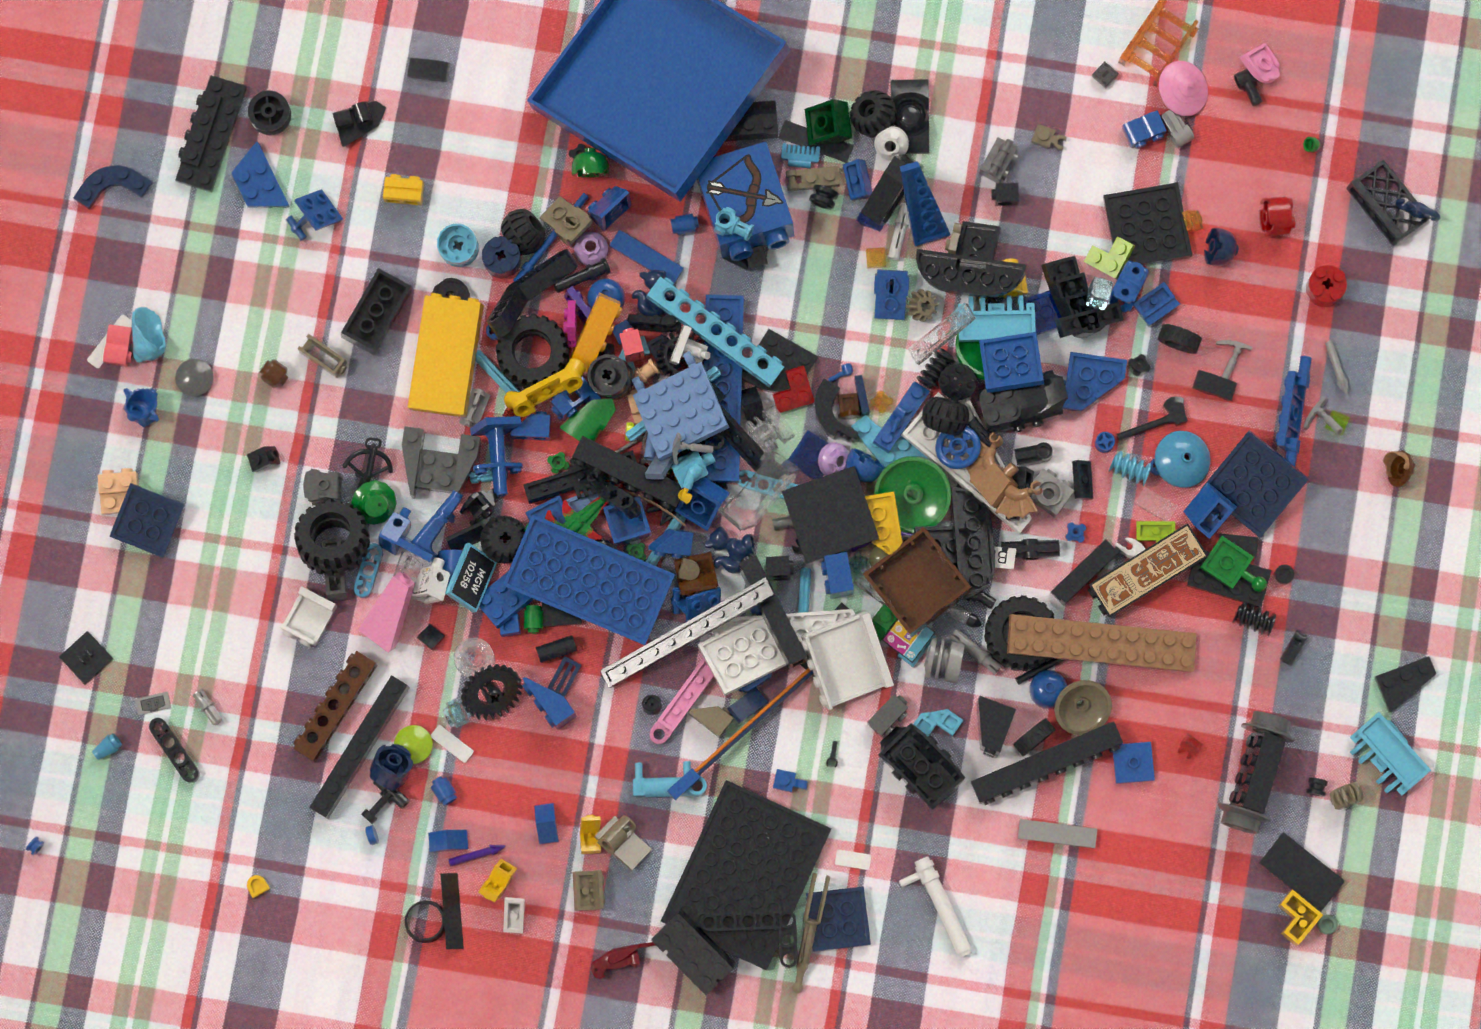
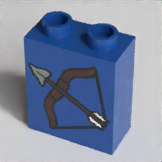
M767 142L712 158L698 177L697 183L713 232L717 213L726 207L735 210V216L739 217L741 222L754 225L753 233L748 241L735 233L733 235L724 234V236H721L714 232L721 257L725 258L730 255L731 260L739 261L750 257L753 254L752 248L767 245L768 249L775 250L789 244V238L794 237L793 221ZM722 219L720 223L727 224L730 220Z

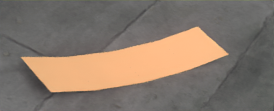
M623 490V491L629 493L630 495H633V496H636V497L640 496V495L631 493V492H629V491ZM640 496L641 499H643V500H645V501H647V502H649V503H651V504L657 506L658 508L662 509L663 511H665L666 513H668L669 515H671L672 517H674V518H675L678 522H680L684 527H686V525H685L682 521H680L677 517H675L672 513H670L669 511L665 510L664 508H662V507L659 506L658 504H656V503H654V502H652V501H650V500H648V499H646V498Z

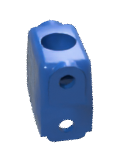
M1127 261L1108 298V302L1113 304L1121 300L1125 302L1124 305H1120L1121 311L1123 313L1130 312L1146 281L1149 270L1138 262Z

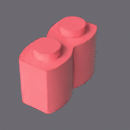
M109 324L103 355V362L105 364L128 367V362H132L133 351H130L131 344H133L132 327Z

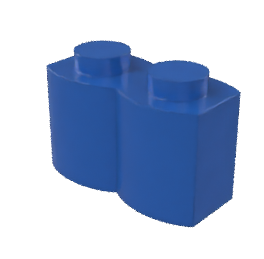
M1158 110L1122 125L1130 147H1136V149L1146 146L1147 141L1153 140L1156 142L1163 139L1167 131Z

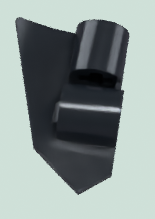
M365 101L356 103L351 108L332 113L342 147L349 145L378 127L386 107L377 101L370 103Z

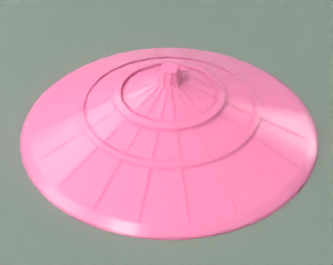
M1175 61L1167 65L1162 71L1159 79V92L1163 102L1172 112L1181 116H1192L1201 111L1205 106L1208 98V85L1203 73L1195 65L1186 61Z

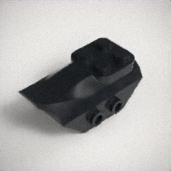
M1053 370L1042 372L1043 385L987 393L986 388L979 389L980 404L990 433L1013 430L1015 433L1026 430L1025 427H1040L1044 425L1043 422L1064 414L1062 408L1068 399L1063 376H1058L1054 374Z
M912 723L907 727L896 726L888 736H885L880 741L881 752L878 756L893 770L891 772L898 781L902 779L907 784L905 788L912 795L916 793L932 810L948 798L966 778L950 759L952 756L945 749L941 750L937 746L938 742L931 735L927 736Z

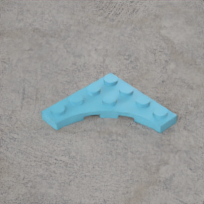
M867 415L851 426V429L858 432V437L873 456L885 467L891 462L906 456L927 458L902 436L899 437L889 453L873 444L874 439L882 428L876 425Z

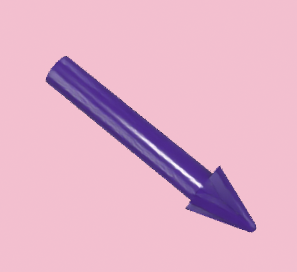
M489 845L487 848L448 859L449 864L454 866L490 854L495 855L505 848V845Z

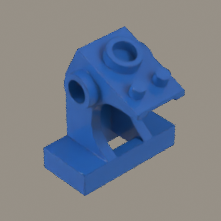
M583 376L581 377L583 381L581 388L574 391L580 397L578 400L573 402L568 397L569 393L567 390L552 397L551 411L556 414L559 420L563 419L565 421L567 417H572L577 413L578 410L576 408L581 404L601 399Z

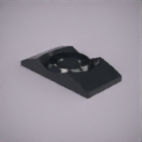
M928 79L890 80L891 98L897 110L894 125L891 124V126L902 129L908 136L909 147L905 154H929ZM891 141V151L896 149V144Z

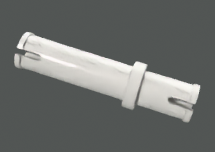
M906 203L900 204L898 217L894 222L896 226L887 256L891 260L899 261L906 228L910 224Z

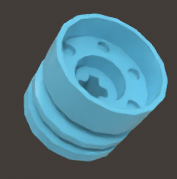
M463 224L446 226L437 238L439 254L451 266L464 267L470 265L478 255L479 243L474 232ZM459 243L462 245V250L455 249V244Z

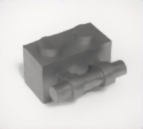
M997 137L980 168L979 174L996 183H1000L1001 180L1005 181L1010 172L1008 170L1010 163L1014 165L1019 156L1017 154L1018 147L1014 146L1013 141L1010 139L1005 141Z

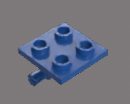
M322 189L294 200L304 214L298 223L292 215L285 219L290 225L292 233H295L300 241L307 237L301 228L308 221L317 231L343 220Z
M720 587L686 597V600L681 598L680 588H673V597L671 598L672 612L680 614L682 611L686 615V622L721 603Z

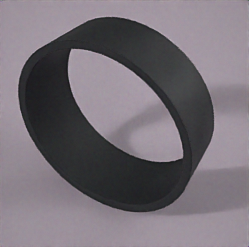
M423 900L413 904L408 909L404 923L405 929L412 939L420 943H431L443 935L445 932L443 908L439 904ZM422 903L435 906L442 916V925L438 933L433 937L425 939L413 935L407 925V917L411 909Z

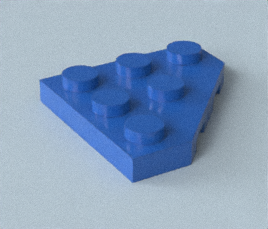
M1070 352L1065 385L1068 399L1065 401L1062 409L1082 411L1125 379L1127 360Z

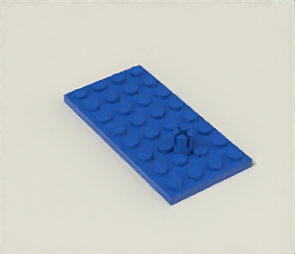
M532 514L502 586L642 645H646L675 574Z

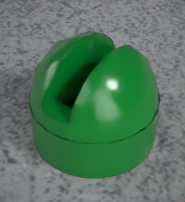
M1307 137L1304 140L1303 147L1307 152H1316L1320 148V142L1315 137Z

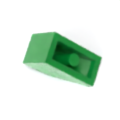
M885 604L882 605L872 619L879 643L897 620Z

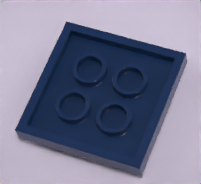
M130 483L109 537L163 558L185 504Z
M864 886L828 890L821 923L816 927L812 946L813 952L871 945ZM823 891L813 892L809 918L817 920Z

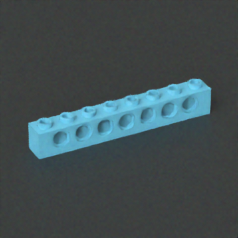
M660 277L646 296L648 300L669 315L674 316L681 324L691 327L692 332L770 388L784 368L781 365L783 362L775 356L771 358L766 354V349L760 345L756 347L751 343L752 340L743 333L740 335L735 331L736 328L728 322L726 324L723 323L718 314L713 311L708 312L704 309L705 305L703 303L690 299L689 293L683 289L678 290L673 286L674 283L667 277L664 279ZM671 292L674 294L675 299L667 301L664 295ZM688 304L690 311L687 313L682 312L680 305ZM703 315L706 322L699 324L696 322L695 317ZM718 326L721 329V334H712L711 328ZM727 338H734L737 345L729 346L726 342ZM750 349L752 356L750 358L744 357L742 350ZM759 360H765L767 362L768 367L766 369H760L757 365V362Z

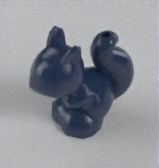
M654 269L648 273L641 272L640 277L644 280L646 287L651 290L660 277L663 279L666 277V272ZM636 290L633 292L632 298L638 299L637 308L641 314L646 316L668 314L646 298L647 294L644 291ZM668 293L664 295L667 301L675 299L674 295L670 296Z
M721 526L714 530L709 540L704 543L705 548H713L717 551L727 550L729 557L718 556L714 560V567L719 569L720 566H723L727 572L732 574L740 573L738 566L741 559L755 555L752 534L744 535L742 540L729 538L727 531Z

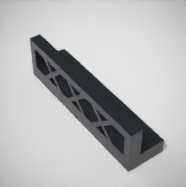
M1105 539L1050 593L1065 606L1119 554L1120 549L1117 546L1114 548Z

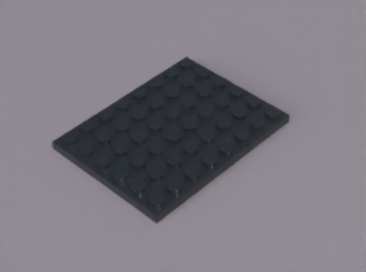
M726 780L662 916L661 922L666 924L680 909L701 929L700 921L702 916L710 913L791 911L793 913L832 828ZM768 915L762 919V923L765 926L772 925L774 921ZM784 915L782 923L788 925L791 916ZM746 916L743 919V924L746 927H750L754 923V919L750 916ZM726 917L723 920V925L728 928L732 927L734 919ZM706 918L703 924L706 928H712L715 925V921L712 918ZM779 930L704 931L723 951L766 971L779 945Z

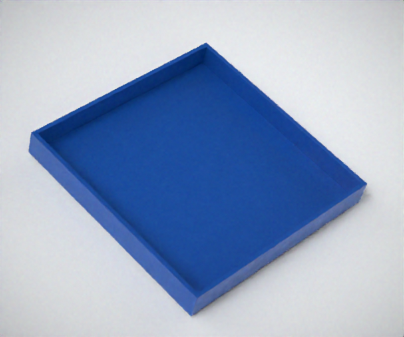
M600 0L529 96L527 102L536 112L681 202L791 50L785 40L719 0Z

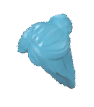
M147 307L136 308L132 313L133 358L139 363L145 360L152 361L159 358L166 349L162 323L154 311Z

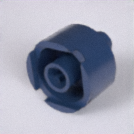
M500 236L491 238L485 244L482 250V260L486 270L493 277L503 279L514 275L519 270L521 255L518 246L511 243L513 240H507L506 237ZM504 255V256H505V259L502 258L501 261H500V260L498 259V256Z
M392 744L391 746L382 745L378 748L370 766V778L390 791L403 786L413 766L410 752L398 744Z

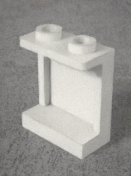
M301 586L298 592L299 596L280 628L284 630L282 634L292 639L295 636L300 639L299 643L310 647V645L316 647L337 605Z

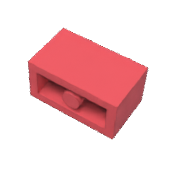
M628 328L623 330V333L619 335L626 362L644 359V350L638 329Z

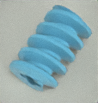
M1123 451L1115 454L1108 472L1115 468V475L1122 471V478L1129 474V481L1136 477V484L1143 480L1144 486L1151 471V463L1144 467V460L1137 464V457L1130 461V454H1127L1124 458L1122 457Z

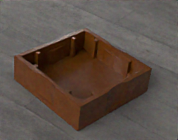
M925 527L903 542L895 552L884 557L863 573L864 577L911 637L973 591L972 587L955 565L952 564Z

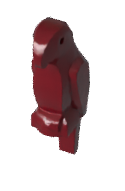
M653 942L614 948L592 962L591 972L594 977L602 979L605 978L604 973L607 969L617 970L629 965L637 968L640 966V961L636 949L656 945Z

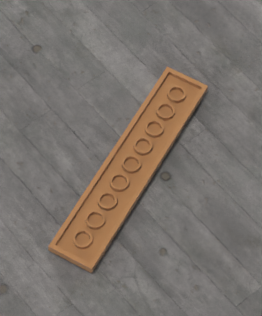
M1009 615L1007 654L1194 672L1196 633Z

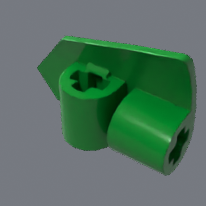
M613 399L591 400L562 424L560 429L578 441L584 436L595 442L616 411Z

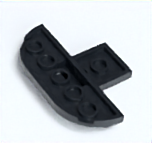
M967 221L962 223L956 254L917 249L916 252L918 269L929 285L944 292L983 298L999 297L1011 292L1025 277L1028 266L1026 264L994 260L1001 231L1000 226Z
M951 487L953 526L915 527L914 534L925 527L952 564L956 565L958 571L973 589V591L961 599L964 600L982 592L993 577L995 552L992 519L984 502L977 499L972 492L962 488Z

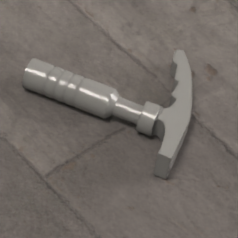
M1232 340L1216 341V345H1233L1235 347L1233 350L1234 354L1229 359L1221 377L1229 379L1237 362V356L1241 353L1240 349L1251 351L1252 346Z
M1323 396L1309 413L1304 428L1308 429L1312 419L1318 414L1339 435L1343 432V429L1330 415L1326 414L1323 406L1328 400Z
M680 433L676 434L672 447L675 465L678 464L677 455L679 449L713 453V446L695 443L686 444L685 442H680Z

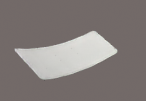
M438 725L431 734L432 739L464 763L474 752V750L441 725Z

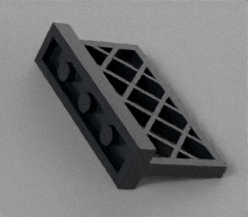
M1384 160L1377 163L1360 177L1354 179L1346 188L1393 247L1430 219V217L1428 219L1424 217L1421 221H1414L1410 214L1409 219L1399 218V210L1401 209L1397 205L1387 203L1388 195L1397 196V199L1401 197L1407 198L1411 203L1417 202V200ZM1379 167H1382L1386 172V178L1376 176V171ZM1364 178L1371 179L1372 188L1365 187L1361 181ZM1376 180L1385 182V190L1375 189ZM1395 183L1398 187V192L1388 191V184ZM1374 194H1384V203L1377 202L1374 199ZM1386 208L1396 209V216H1388ZM1398 222L1408 224V230L1405 233H1402L1398 228Z

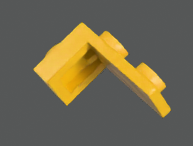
M587 815L581 818L579 831L581 854L601 853V846L597 843L598 840L594 838L600 831V816Z

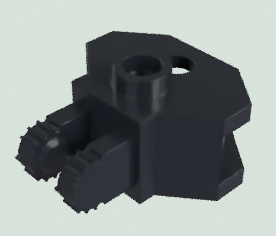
M494 488L488 492L484 490L474 492L468 497L459 512L461 514H466L469 511L472 513L473 520L470 521L472 526L493 514L492 510L499 497L494 493Z

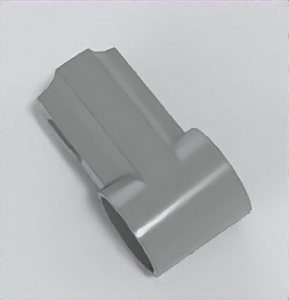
M1171 110L1161 115L1162 121L1170 132V138L1177 148L1195 139L1192 130L1187 124H1184L1180 115Z

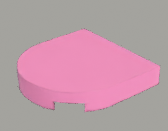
M1266 43L1240 57L1253 77L1262 83H1272L1280 76L1278 68L1280 64Z

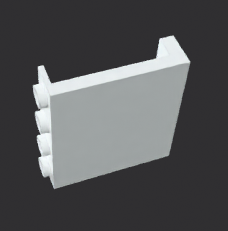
M864 611L801 635L802 641L800 643L809 658L807 659V665L810 670H813L815 676L813 677L814 685L816 688H819L821 693L819 696L820 702L827 709L831 710L833 709L832 706L876 689L888 688L894 685L870 613Z

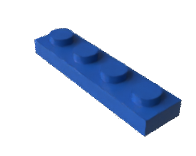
M914 381L897 405V407L901 406L905 409L906 413L898 424L895 433L890 432L897 418L892 413L874 439L873 444L889 453L930 391Z

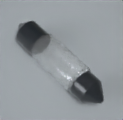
M957 603L944 612L945 615L971 628L981 627L982 625L977 615Z

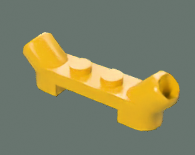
M572 358L563 370L521 392L508 391L504 396V403L506 407L513 409L516 416H528L536 411L535 406L565 390L570 394L581 388L583 384L581 377L586 370L585 365L581 360Z

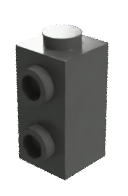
M894 694L873 715L867 724L880 737L884 734L888 736L894 729L892 725L897 720L901 722L908 715L906 712L908 710L906 706L908 702L899 695L897 697Z

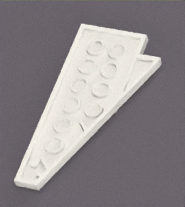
M939 392L934 396V397H943V398H945V397H944L943 395H941ZM970 399L959 400L958 402L968 407L970 414L969 422L977 417L978 421L982 424ZM921 411L901 436L928 459L941 467L947 475L965 490L972 492L977 499L984 502L990 511L1019 534L1032 519L1030 514H1027L1024 519L1020 517L1019 521L1011 522L1006 520L1004 514L995 513L996 508L992 507L977 488L970 483V474L966 468L951 469L943 465L935 452L936 440L941 432L929 429L924 425ZM977 428V430L982 434V436H983V437L986 439V441L989 443V441L987 440V438L983 435V433L979 430V428ZM963 433L955 435V438H963ZM945 439L943 446L948 448L951 440ZM972 440L966 441L968 448L973 447ZM957 445L955 450H960L962 446ZM996 451V464L1005 468L1000 456ZM950 452L946 455L951 461L955 457ZM967 453L960 456L962 461L969 457Z
M853 609L789 613L786 615L799 641H802L801 635L856 614ZM762 615L736 617L711 631L713 637L698 644V648L724 696L786 666Z

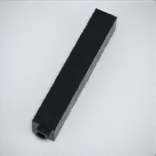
M747 556L740 560L738 569L747 587L765 577L767 578L757 556ZM777 595L757 605L788 669L805 663L807 655Z

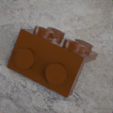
M711 552L684 557L694 560L699 566V575L693 580L678 578L683 558L673 560L682 595H693L698 591H708L719 586Z

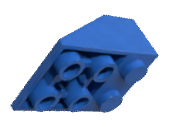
M526 677L522 678L524 681L523 688L529 696L533 695L536 698L533 700L540 712H546L547 715L544 717L552 728L556 726L559 730L577 717L564 696Z

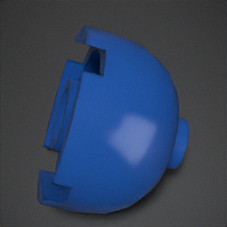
M600 279L593 283L588 290L587 300L591 308L599 292L620 301L621 308L624 306V290L619 283L612 279Z
M852 448L846 459V469L855 466L860 483L861 481L870 483L876 480L885 466L877 459L874 461L870 458L871 455L864 451Z
M1045 670L1033 677L1029 685V693L1032 701L1037 706L1043 709H1052L1055 707L1058 695L1068 685L1060 673Z

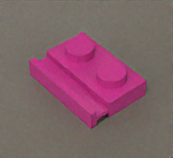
M568 300V308H564V320H567V322H564V333L568 335V347H576V300Z

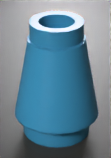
M112 733L107 735L92 753L100 760L118 751L122 743Z

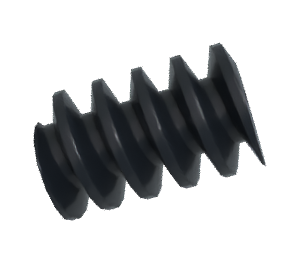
M938 347L940 352H934L935 358L931 357L929 359L931 364L927 363L925 365L926 370H921L922 376L916 377L922 385L929 389L932 387L938 389L939 386L936 384V381L939 380L942 370L949 363H956L953 356Z
M1244 602L1241 606H1238L1232 623L1239 619V626L1246 622V629L1254 625V632L1261 628V635L1268 631L1269 637L1276 620V614L1273 613L1269 617V611L1266 610L1261 614L1260 607L1254 611V605L1247 608V602Z

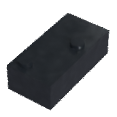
M378 268L341 331V338L375 356L412 292V286Z

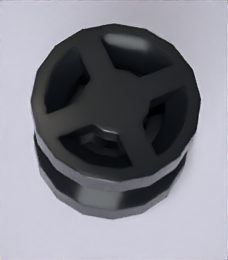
M1309 777V788L1306 790V793L1325 797L1326 792L1324 789L1328 781Z

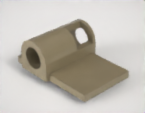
M561 196L539 217L553 228L557 236L569 247L593 223L590 215L579 207H574Z
M625 815L619 819L614 816L594 837L598 840L597 843L611 856L614 855L631 871L652 850L634 833L636 825Z

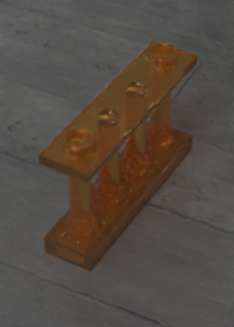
M1158 0L1118 61L1123 66L1127 62H1132L1156 77L1153 83L1155 87L1159 83L1160 75L1164 68L1175 60L1189 37L1194 38L1199 30L1197 28L1198 20L1195 19L1193 24L1189 25L1167 11L1165 7L1167 0ZM1158 16L1166 18L1187 33L1180 41L1158 27L1155 22ZM1148 31L1150 33L1154 32L1176 47L1171 56L1146 41L1147 38L1145 36ZM1137 47H1143L1165 61L1166 64L1162 70H1157L1137 57L1135 53Z

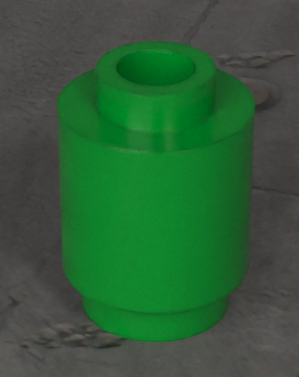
M526 606L524 611V630H528L529 634H539V630H543L544 611H542V606Z

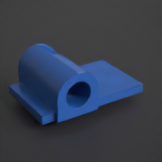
M877 269L874 281V294H876L874 318L905 320L906 296H908L909 291L908 271Z

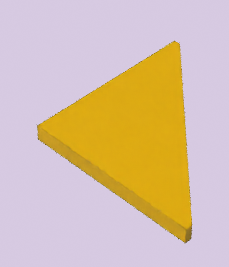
M888 492L865 496L879 536L878 540L871 543L890 555L903 543L895 493Z

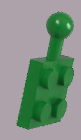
M1221 536L1200 567L1230 589L1234 588L1240 577L1250 582L1252 588L1257 592H1262L1267 587L1265 578L1255 577L1246 571L1254 557L1224 536Z

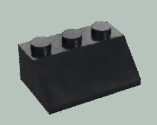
M776 100L753 102L725 141L778 138Z

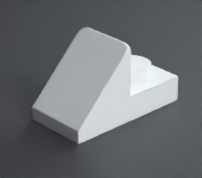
M505 897L503 932L523 934L525 899Z

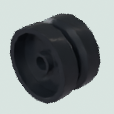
M605 354L597 357L588 369L587 379L590 387L606 399L618 400L623 398L631 391L634 385L631 380L634 378L632 368L627 362L615 355Z

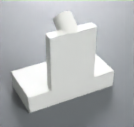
M684 325L669 363L677 365L680 358H684L683 354L688 351L694 356L696 363L702 362L703 359H709L710 352H707L708 346L688 339L692 328Z

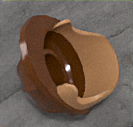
M1404 450L1388 452L1383 458L1386 475L1391 485L1397 488L1405 486L1410 480L1411 475L1414 474L1415 463L1410 454Z

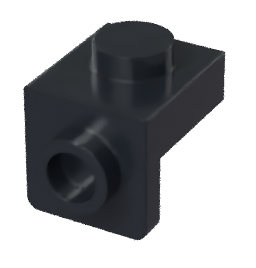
M263 446L247 454L252 472H258L271 465L281 464L279 453L275 446Z

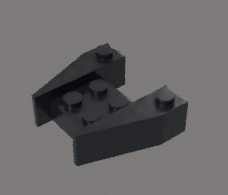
M903 154L902 157L894 156L861 213L878 225L882 222L886 224L905 197L900 166L917 161L906 154Z

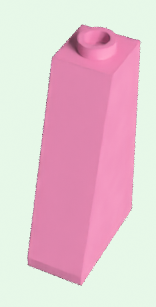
M401 572L392 577L358 629L388 653L395 649L398 644L415 586L411 577Z

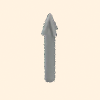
M1325 342L1338 380L1336 384L1347 395L1348 379L1345 380L1333 342Z

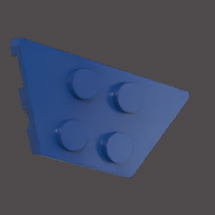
M258 141L255 142L231 172L247 207H290Z

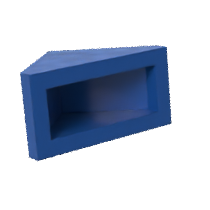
M554 803L534 806L539 844L559 842Z
M441 830L428 833L430 852L469 849L467 830Z

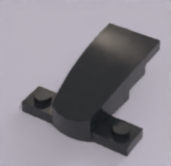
M1075 256L1041 265L1052 298L1062 317L1055 320L1060 338L1070 335L1077 338H1087L1102 330L1106 325L1124 320L1119 302L1097 308L1094 290H1089L1085 272L1080 273Z

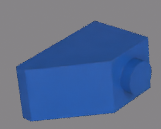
M543 411L530 414L519 426L511 431V438L550 441L551 416Z

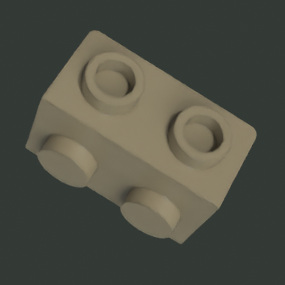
M602 871L572 872L574 910L593 911L603 909L605 896L602 887L604 885Z

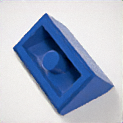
M856 159L843 164L850 200L854 201L870 197L872 188L865 160Z

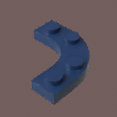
M106 166L89 175L73 199L90 209L99 195L111 186H122L143 198L152 181L125 166Z

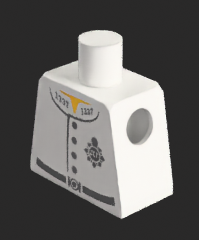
M435 557L431 566L423 567L420 570L415 582L412 598L425 604L444 600L450 573L443 570L445 563L443 559Z

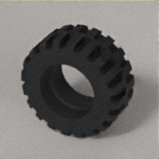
M526 314L520 316L521 318L515 322L511 331L497 339L496 357L501 371L514 385H520L523 389L563 370L569 361L570 352L564 331L558 327L555 321H550L548 317L543 315L542 317H538L537 314H531L530 317H526ZM540 336L549 343L551 354L549 360L544 365L538 368H525L518 363L515 357V348L525 337Z
M331 499L325 500L326 503L322 504L317 502L315 507L312 508L310 506L305 510L306 514L300 515L298 518L299 522L295 525L294 539L300 558L304 564H307L310 570H316V573L321 575L324 572L327 573V576H334V573L342 575L346 570L350 572L355 569L354 565H360L363 562L362 557L367 556V548L370 547V535L366 520L358 508H353V505L348 502L343 504L342 500L332 502ZM340 527L350 532L346 541L337 547L323 548L315 544L317 536L328 528Z
M1026 595L1010 597L1008 600L1000 602L988 617L984 635L987 649L992 654V658L1000 662L1003 667H1009L1014 671H1028V669L1039 667V665L1044 664L1048 660V658L1007 654L1008 644L1003 635L1004 627L1009 621V615L1011 614L1055 619L1053 611L1049 610L1044 602L1037 601L1038 599L1035 597L1028 598Z

